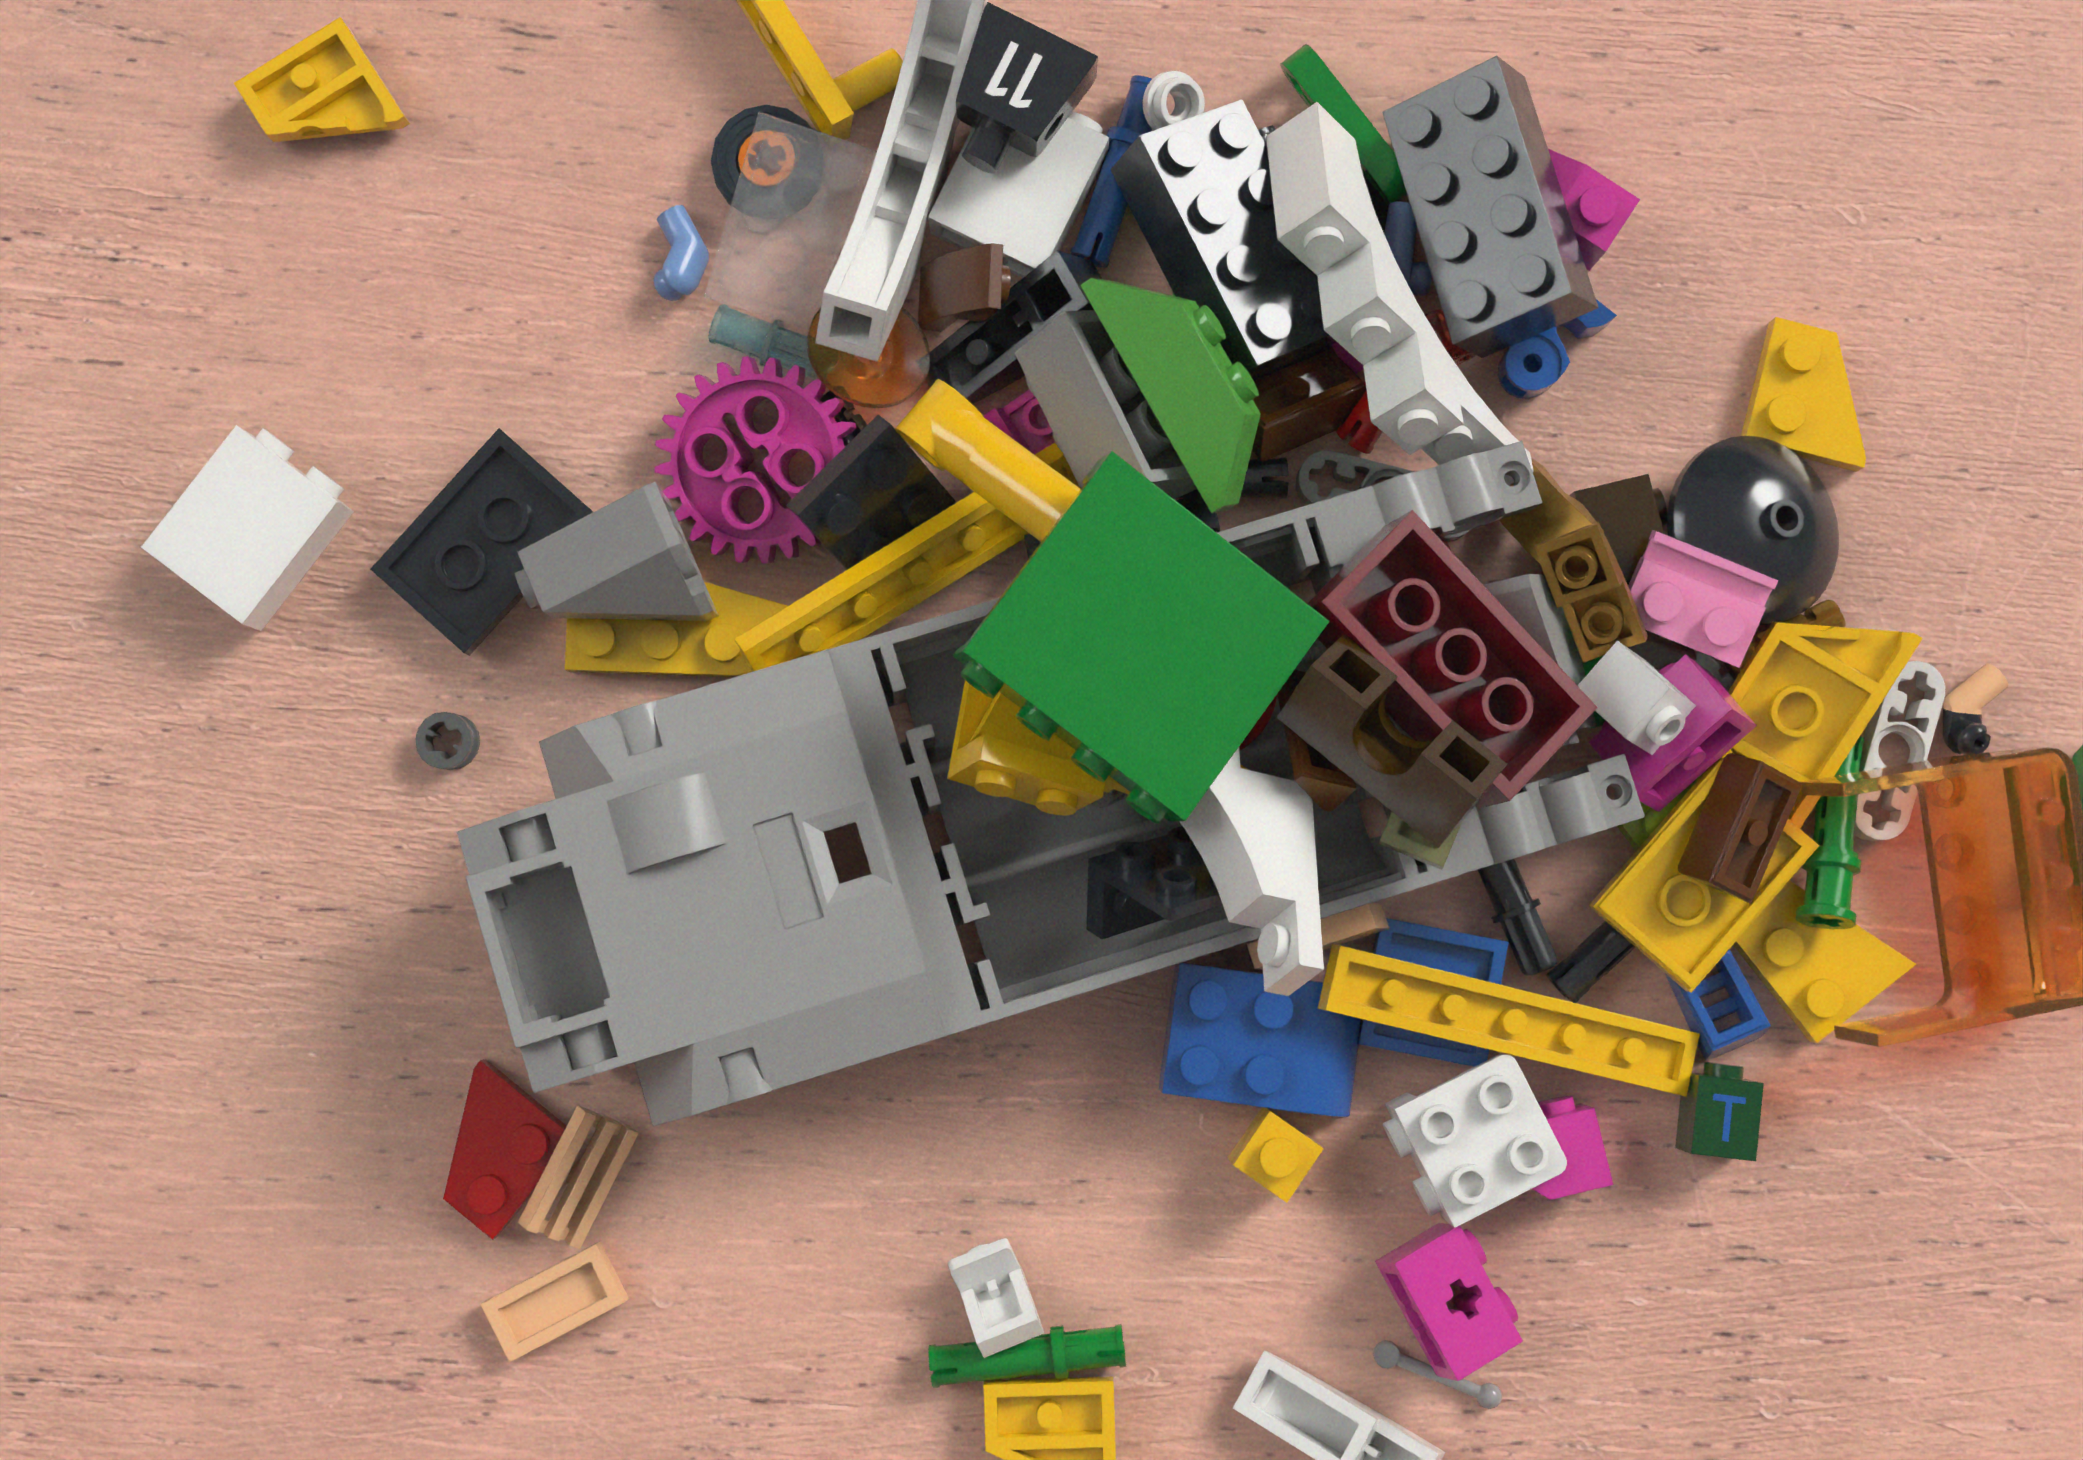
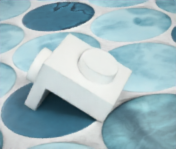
M1004 1238L990 1244L976 1246L966 1254L953 1258L948 1262L951 1276L960 1291L976 1344L984 1358L1044 1334L1024 1272L1008 1239Z

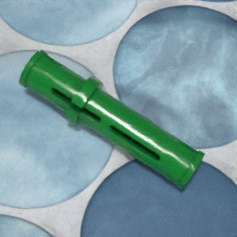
M1116 1324L1113 1327L1067 1332L1064 1331L1063 1325L1050 1327L1049 1334H1041L985 1358L976 1342L940 1346L934 1344L929 1345L928 1348L929 1370L933 1371L930 1377L933 1388H938L941 1385L1051 1373L1055 1374V1379L1057 1380L1069 1378V1371L1120 1366V1368L1126 1367L1122 1324Z

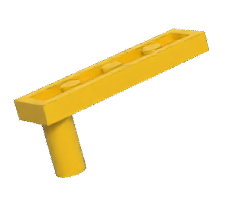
M736 0L828 149L850 138L854 111L896 89L903 60L895 49L890 48L832 79L784 0Z

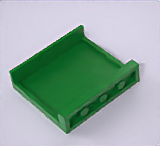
M1111 451L1095 463L1083 479V487L966 644L958 647L952 656L965 665L960 675L970 685L993 699L1000 692L1021 709L1015 717L1025 727L1047 741L1055 734L1076 751L1070 759L1080 769L1103 783L1110 776L1130 791L1125 801L1139 814L1156 824H1159L1163 817L1168 821H1186L1329 623V620L1120 456Z

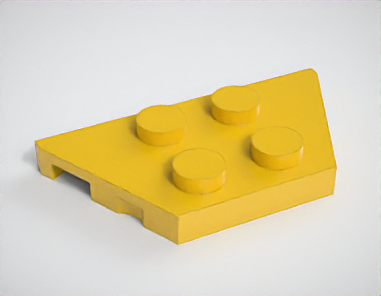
M1772 621L1728 691L1731 697L1757 726L1720 759L1723 761L1727 754L1733 753L1759 760L1802 783L1800 792L1788 817L1797 827L1801 828L1923 638L1915 633Z

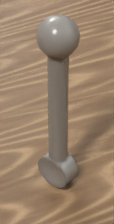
M1381 1341L1374 1348V1359L1382 1368L1388 1369L1395 1365L1471 1395L1477 1398L1480 1406L1486 1409L1495 1408L1501 1402V1390L1495 1384L1486 1383L1480 1386L1466 1379L1455 1381L1439 1377L1435 1374L1431 1365L1399 1353L1398 1348L1391 1341Z

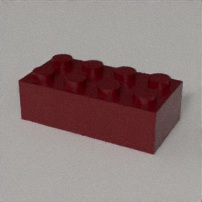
M1413 510L1385 525L1307 603L1329 620V623L1317 638L1327 649L1345 634L1398 676L1387 692L1385 708L1386 712L1413 740L1432 741L1453 720L1507 763V766L1475 805L1478 809L1511 801L1598 708Z

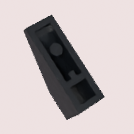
M1059 250L1054 252L1010 288L1008 299L1004 305L1001 304V309L983 322L968 321L917 362L929 387L937 379H940L963 395L971 404H974L1024 377L1023 369L1015 355L1016 351L1064 311L1094 310L1080 286L1090 278L1102 279L1094 263Z

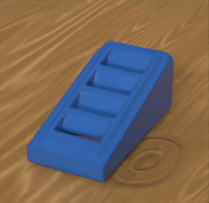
M1730 949L1716 964L1719 973L1702 980L1692 993L1685 991L1665 973L1690 1031L1700 1034L1698 1047L1706 1061L1761 1038L1771 1026ZM1726 988L1730 998L1707 1008L1704 1007L1700 998ZM1736 1012L1740 1023L1717 1032L1713 1022Z

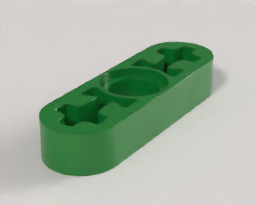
M1304 44L1280 63L1285 76L1307 106L1310 107L1318 102L1355 139L1362 173L1377 190V193L1387 206L1390 203L1398 202L1406 196L1407 192L1394 151L1318 54L1308 44Z

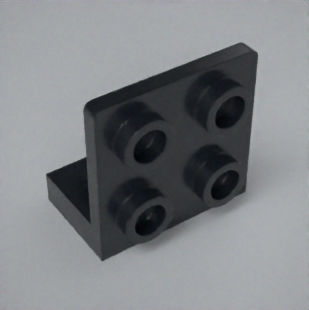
M1183 826L1171 829L1168 835L1145 842L1123 843L1118 845L1115 851L1088 858L1086 930L1102 940L1165 919L1174 921L1223 905L1217 887L1202 856Z

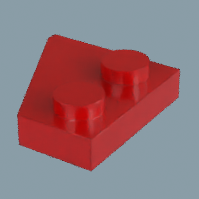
M486 1059L480 1060L473 1069L443 1199L493 1240L501 1234L531 1197L567 1126Z

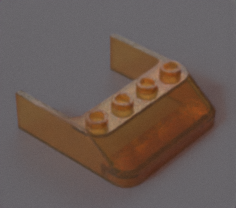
M2031 747L1941 757L1800 782L1802 783V795L1839 797L1913 784L1916 786L1919 796L1944 978V993L1936 1004L1834 1025L1835 1038L1882 1047L2083 1005V812L2077 770L2073 761L2066 753L2056 748Z

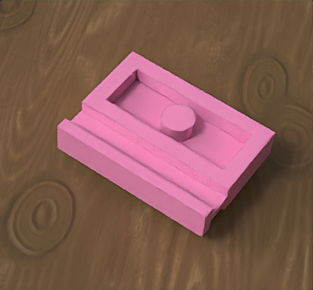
M1652 530L1649 537L1650 541L1643 557H1640L1628 585L1645 629L1740 668L1765 612V604L1772 589H1775L1778 580Z

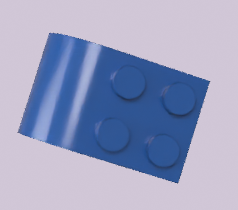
M1183 962L1175 964L1158 1088L1164 1094L1300 1113L1348 1117L1350 1116L1362 1019L1317 1009L1323 982L1309 980L1291 995L1285 996L1265 992L1262 973Z

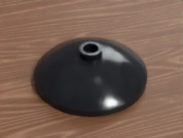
M1731 437L1714 443L1697 453L1685 465L1675 481L1668 504V536L1778 580L1775 589H1772L1765 604L1766 609L1759 625H1769L1772 621L1782 622L1806 611L1820 598L1826 590L1836 567L1839 550L1838 522L1826 487L1813 468L1802 457L1786 446L1763 437ZM1776 515L1780 520L1781 527L1777 523Z

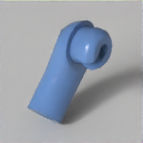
M1393 202L1388 205L1384 235L1412 293L1422 297L1429 293L1432 274L1428 262H1413L1417 233L1413 211L1408 202Z
M684 205L671 207L657 217V222L666 236L671 249L663 264V269L656 272L654 276V286L658 294L669 301H677L683 295L692 294L699 286L709 262L708 249Z

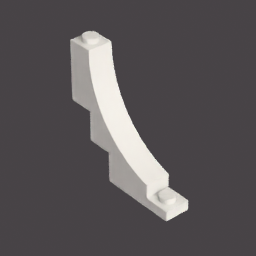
M1238 747L1186 821H1180V823L1185 828L1207 866L1217 887L1228 921L1261 929L1257 953L1259 961L1263 964L1264 991L1289 996L1324 970L1313 801L1294 780L1240 768V750Z

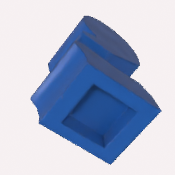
M1596 299L1599 308L1558 326L1567 328L1577 339L1592 337L1604 329L1617 315ZM1557 326L1510 346L1504 353L1498 364L1497 376L1500 385L1508 394L1521 399L1539 396L1547 391L1565 372L1570 360L1557 334Z

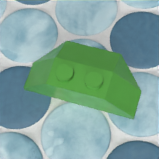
M1090 278L1081 284V288L1210 512L1226 511L1239 504L1261 415L1252 399L1259 394L1252 377L1240 362L1232 365L1219 343L1226 336L1215 314L1206 305L1199 308L1196 301L1110 280Z

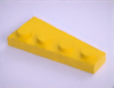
M704 582L719 615L709 621L567 618L564 670L586 673L737 677L752 671L734 639L788 605Z

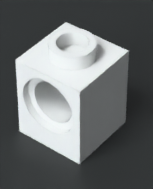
M1616 641L1578 684V687L1598 707L1595 711L1624 738L1651 755L1660 746L1669 743L1681 732L1685 724V718L1696 707L1690 699L1645 659L1619 641Z

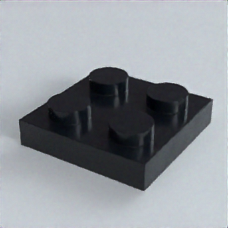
M878 414L786 506L836 560L848 570L954 505L956 501L893 426Z

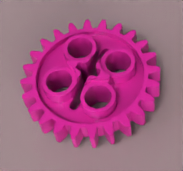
M748 356L742 357L740 375H737L728 363H717L719 382L714 383L708 377L697 374L694 379L700 395L694 397L678 392L675 397L685 410L683 416L664 415L662 418L669 427L675 430L673 439L655 441V446L671 453V461L654 467L655 473L672 475L674 484L665 488L663 493L668 499L681 500L682 505L675 512L678 522L691 519L696 521L689 536V539L692 541H702L710 534L714 535L711 544V553L714 555H723L733 543L736 562H748L754 547H756L762 564L774 563L777 545H779L787 558L799 557L798 538L801 537L812 547L822 544L789 508L787 509L782 505L780 497L769 477L763 472L749 471L748 466L754 461L753 454L744 445L742 440L734 432H731L725 423V416L731 413L735 417L738 428L748 445L753 449L768 450L769 455L763 460L764 468L773 477L775 482L793 499L806 485L798 486L792 481L789 475L791 458L800 451H807L815 462L814 478L846 447L842 438L857 428L853 422L836 423L834 417L845 405L842 399L834 398L825 402L820 400L828 383L824 380L816 379L806 387H803L806 368L794 365L787 372L786 376L782 378L781 360L776 358H768L762 374L759 372L755 359ZM771 399L777 406L779 419L776 426L770 432L761 434L753 423V412L761 401ZM718 435L727 446L728 456L725 463L719 469L713 471L703 460V448L710 438ZM751 487L760 492L764 500L762 515L752 523L747 522L741 516L738 506L740 496Z

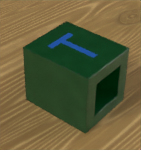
M1704 1062L1703 1074L1691 1073L1687 1096L1680 1095L1675 1148L1690 1154L1756 1161L1764 1083L1743 1079V1066Z

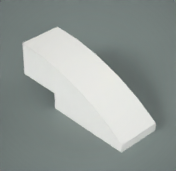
M1268 1351L1262 1353L1233 1407L1239 1413L1315 1460H1442L1445 1454L1443 1450L1372 1408Z

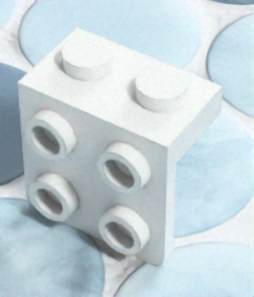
M1499 1054L1418 1096L1406 1092L1384 1103L1392 1118L1383 1123L1389 1140L1400 1158L1408 1154L1411 1155L1421 1175L1420 1178L1412 1181L1421 1203L1430 1217L1440 1212L1442 1218L1454 1228L1554 1178L1566 1169L1567 1159L1517 1061L1510 1055Z

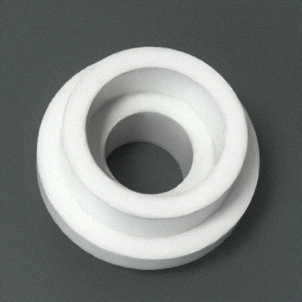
M1167 71L1160 73L1149 82L1145 89L1143 112L1153 130L1204 112L1205 99L1202 89L1189 75L1183 72ZM1168 93L1172 95L1175 102L1174 110L1170 115L1166 106Z

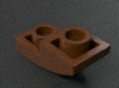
M989 243L960 249L935 258L920 268L918 329L942 332L958 319L983 322L1001 309V304L1004 305L1008 299L1011 285L1010 268L1003 265L1004 245Z

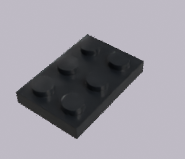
M498 428L370 570L464 654L470 656L523 598L515 577V572L524 569L517 552L593 513V511Z

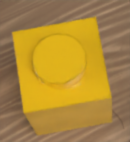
M1262 1107L1227 1158L1233 1166L1287 1203L1324 1148L1270 1109Z

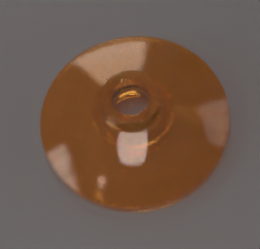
M821 308L817 311L807 332V354L814 372L830 391L858 406L887 408L905 402L919 390L929 371L930 349L923 329L920 328V324L906 309L901 308L878 361L868 359L871 365L861 362L854 354L815 343Z

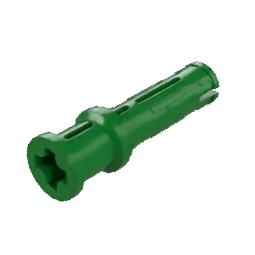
M1862 736L1858 738L1815 805V824L1812 840L1819 847L1801 866L1802 869L1807 871L1804 905L1796 908V921L1811 927L1848 929L1856 926V913L1850 909L1853 876L1861 872V860L1858 859V854L1853 851V837L1857 813L1860 761L1864 744Z

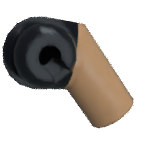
M1987 663L1951 691L1943 701L1942 736L1946 745L1954 753L1964 754L1969 757L1978 756L1990 744L1991 736L1986 734V726L1982 724L1981 709L2007 689L2009 685L2002 672L1992 664Z

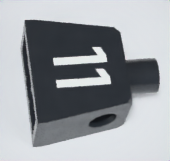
M987 2L956 97L957 118L961 122L975 128L962 153V157L974 167L991 174H996L1010 146L1029 156L1038 157L1092 87L1097 77L1098 56Z

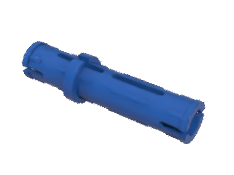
M1134 75L1131 78L1130 88L1117 126L1110 127L1106 135L1109 137V148L1076 242L1070 251L1071 255L1083 259L1085 256L1089 257L1096 239L1089 259L1096 267H1108L1109 257L1128 206L1110 169L1140 135L1154 131L1148 124L1143 112L1144 92L1152 80L1149 77Z

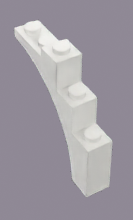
M989 0L917 1L898 82L873 166L845 244L823 292L815 343L878 361L917 275L928 216L946 182L955 132L960 122L956 112V97L983 10Z
M1318 102L1267 135L1266 141L1277 239L1317 275L1324 330L1363 364L1371 422L1409 455L1422 449L1439 465L1463 456L1519 442L1502 425L1469 384L1442 345L1418 305L1392 254L1376 216L1363 177L1355 139ZM1525 448V451H1526V454H1527V457H1528V460H1529V463H1530L1532 472H1534V470H1533V465H1532V460H1531V454H1530V452ZM1504 476L1507 485L1514 483L1511 476Z

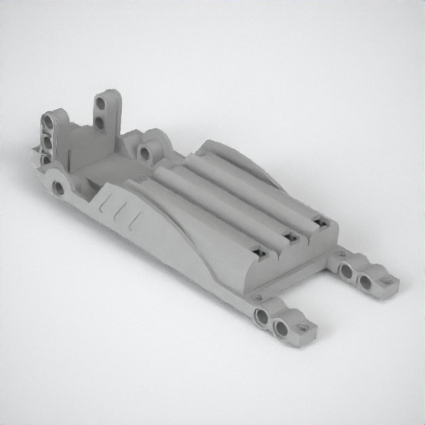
M1519 441L1489 451L1463 456L1426 470L1400 475L1373 486L1216 533L1289 590L1291 585L1311 580L1316 595L1385 525L1411 510L1440 538L1533 510L1542 503L1523 441ZM1505 475L1513 478L1514 486L1506 484L1504 480ZM999 598L574 725L539 741L556 799L521 809L457 832L469 876H465L513 1041L515 1047H520L533 1093L634 1062L653 1126L752 1098L801 1081L1258 939L1261 929L1229 922L1224 907L1221 905L1178 920L1169 921L1165 919L1102 940L1086 930L1088 858L1115 851L1116 847L1123 843L1145 842L1168 835L1171 829L1183 826L1180 821H1168L1163 817L1160 823L1156 824L1127 804L1125 799L1129 794L1115 789L1108 793L1104 792L1102 798L1077 810L1075 814L1062 816L1043 812L1035 805L1009 797L986 795L977 791L975 787L947 779L965 679L960 675L965 665L952 655L958 647L966 644ZM1316 639L1295 670L1307 672L1309 667L1327 648ZM1277 697L1272 716L1263 731L1248 746L1240 750V764L1251 771L1295 781L1283 722L1276 718L1280 713ZM907 702L915 728L905 731L906 742L899 744L888 708ZM1387 713L1390 721L1396 727V729L1405 736L1411 738L1402 729V727ZM1625 754L1528 783L1511 801L1480 809L1475 806L1462 821L1442 870L1380 845L1381 836L1369 839L1358 802L1374 796L1357 783V789L1332 812L1324 811L1312 799L1320 919L1644 818L1645 815ZM1608 786L1613 787L1615 790L1613 800L1606 794ZM1382 804L1388 821L1392 811ZM940 811L950 844L941 846L940 852L933 854L922 817ZM856 822L872 874L839 884L824 832ZM974 921L986 959L967 964L956 927Z

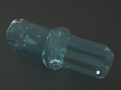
M721 304L718 307L708 335L710 343L720 344L759 359L761 367L765 366L769 357L781 360L782 368L790 370L794 365L806 368L805 376L814 380L821 379L825 381L832 371L836 357V350L834 348L817 344L815 339L785 329L784 322L780 319H775L773 323H769L729 308L726 304Z

